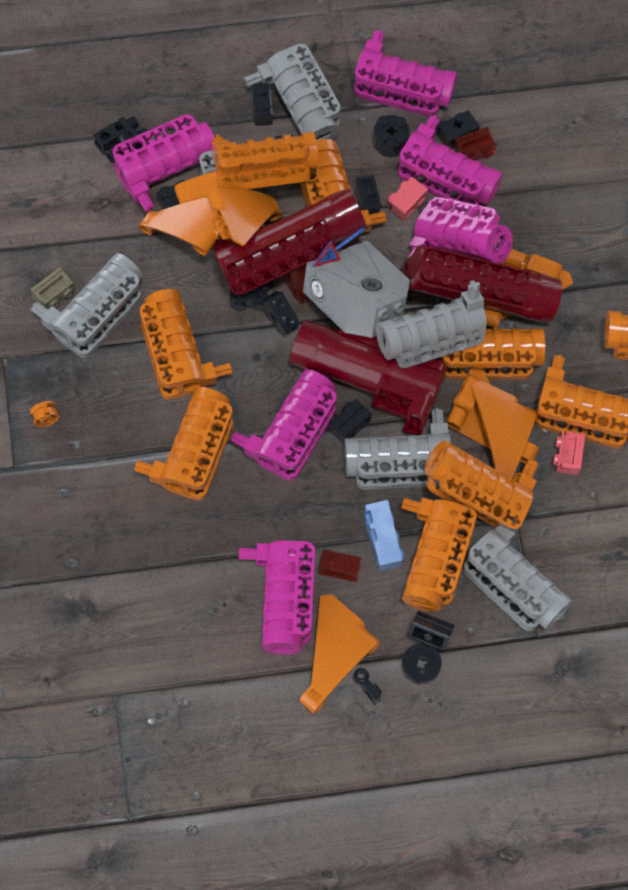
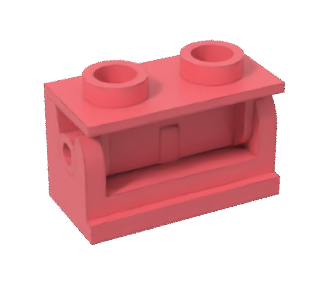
M411 176L408 181L402 182L396 193L393 192L389 196L387 210H391L405 222L427 199L428 188Z
M562 430L561 437L557 436L555 447L559 448L558 454L554 455L553 465H556V472L578 476L581 470L585 434L566 432V435H564L565 430Z

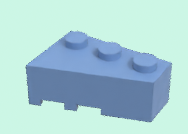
M388 500L365 505L364 522L378 571L382 572L401 567L405 556L403 549L399 547V534L394 527V518Z

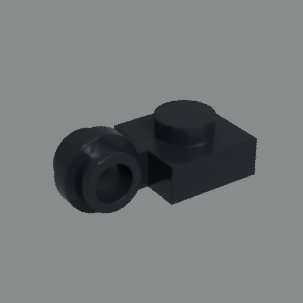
M365 668L356 669L353 675L354 681L361 685L362 691L375 706L381 701L382 691L377 684L371 683L369 672ZM363 674L365 677L359 678L358 675Z

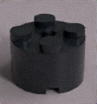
M395 115L378 118L373 131V147L382 156L393 158L400 155L410 134L406 119Z

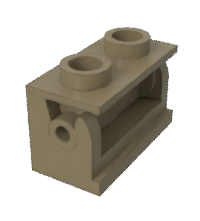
M60 267L31 288L32 298L48 310L51 307L56 308L62 300L71 297L75 291L74 282L70 280Z

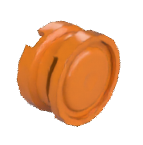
M53 401L38 403L30 409V414L34 417L33 423L38 428L50 426L60 419L59 412L56 411V404Z

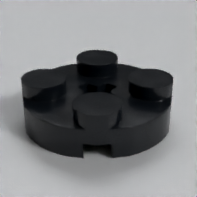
M415 644L406 650L402 659V670L404 675L414 684L430 683L438 677L441 671L442 659L434 647ZM418 660L427 662L425 668L417 666Z

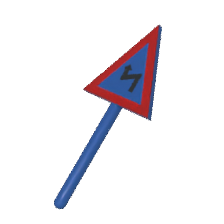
M361 228L336 247L330 241L313 267L341 260L337 250L357 237L365 229Z

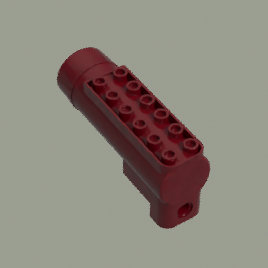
M349 188L326 196V198L266 227L262 225L244 246L234 242L232 239H216L212 250L232 292L241 295L319 258L330 241L336 247V244L345 241L361 228L365 230L368 228Z
M422 244L417 246L413 254L405 259L402 273L410 279L408 293H423L454 300L460 298L462 292L468 291L470 281L474 280L475 283H480L479 291L484 298L483 308L543 323H550L554 319L562 296V282L560 279Z
M304 320L293 344L289 360L290 363L305 370L316 371L324 376L375 394L373 407L406 418L403 431L412 435L422 434L429 415L436 404L447 372V366L444 362L435 359L407 368H401L395 358L387 360L384 357L376 337L370 338L348 334L341 328L338 332L328 326L309 320Z

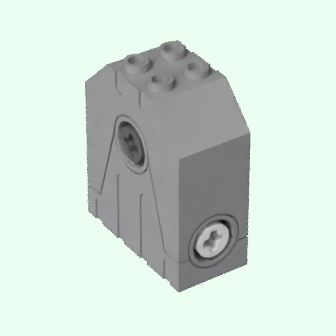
M367 240L350 246L347 249L337 251L341 260L315 267L313 265L317 260L308 262L303 293L345 333L372 338L376 336L377 323L389 319L396 321L399 316L404 315L410 279Z

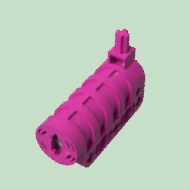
M381 30L374 31L372 39L367 40L365 48L362 50L355 70V96L427 117L436 115L440 106L448 108L458 73L449 70L442 71L431 65L427 67L412 60L411 62L405 61L397 56H386L382 53L384 33ZM376 91H382L384 95L381 97H377L374 95V93ZM415 100L418 102V105L411 106L408 102Z
M191 115L180 116L117 144L113 148L115 172L128 194H131L134 202L139 201L144 211L149 212L154 208V205L149 198L150 191L148 186L154 182L164 180L172 174H177L183 169L199 164L200 155L212 150V139L215 137L206 122L203 121L197 124ZM168 128L176 130L172 135L167 134L165 131ZM154 136L155 138H157V140L154 141V139H151V137ZM138 142L143 146L140 149H135L133 144Z
M435 115L430 116L425 125L421 123L417 131L412 133L400 152L399 179L408 181L411 176H414V179L417 180L418 177L423 176L427 181L421 184L428 188L429 194L435 197L461 202L462 196H464L462 202L468 203L473 201L475 205L482 203L489 206L501 185L504 173L484 166L483 163L477 160L474 161L461 152L457 153L446 145L436 143L433 139L435 137V128L440 120ZM451 192H457L459 194V197L451 198L449 194Z
M436 197L428 203L416 221L414 230L416 236L409 243L413 249L409 256L413 254L417 246L422 244L500 263L511 252L513 235L508 227L498 224L500 216L493 208Z
M304 370L262 439L253 434L248 438L235 432L230 441L244 448V455L255 459L261 467L287 481L296 480L329 426V420L336 413L335 385L327 377L316 371ZM287 470H294V473H290L289 475L287 474Z
M275 541L270 544L257 543V549L239 548V560H256V566H266L262 650L276 655H293L301 652L302 646L308 645L311 641L315 547L312 543L306 541ZM304 548H308L310 552H303ZM303 580H307L306 585L303 584ZM303 590H306V598H302ZM302 603L306 604V608H302Z

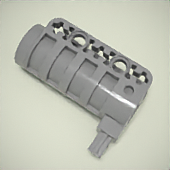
M297 44L276 53L267 63L257 66V73L244 77L245 84L248 87L260 82L274 83L300 133L313 131L316 141L321 139L333 140L338 135L340 104L311 51L305 44ZM299 51H301L302 53H304V58H305V59H303L302 55H301L300 53H298Z
M115 253L107 264L99 270L95 277L86 284L83 290L61 312L54 307L48 310L39 302L33 304L31 311L41 318L42 325L50 330L63 345L78 356L87 358L94 353L141 301L139 286L143 279V274L129 258L120 253ZM122 305L126 307L124 312H118ZM98 331L102 333L100 338L94 339ZM81 346H83V347H86V346H87V347H88V350H85V349H84V350L81 351Z
M474 280L470 281L468 291L462 292L461 297L452 300L451 304L441 303L435 305L431 310L426 308L418 310L412 316L405 314L399 316L396 321L389 319L377 323L376 336L384 357L387 360L395 358L399 367L407 368L481 344L485 339L487 320L483 308L484 298L479 291L480 283H475Z
M436 408L431 411L432 423L429 429L430 434L345 438L346 476H356V484L363 490L427 487L428 479L420 481L417 476L426 475L425 465L427 459L438 443L443 440L451 443L448 423H444L443 410ZM379 477H389L390 480L387 483H382L379 481ZM400 477H405L406 481H402ZM362 478L368 480L366 484L363 483ZM434 481V484L439 486L438 481Z
M500 524L496 529L489 531L470 549L468 559L463 565V573L524 630L532 631L539 625L548 630L563 616L573 601L511 546L510 543L518 529H509ZM469 566H470V567H471V566H475V567H476L475 570H474V569H472V570H469V569H468ZM488 577L491 584H483L481 578ZM501 592L504 593L503 596H502V595H501L500 597L497 596V593H501ZM510 604H517L520 608V611H512L510 609ZM531 618L533 620L532 623H526L527 619L529 620Z

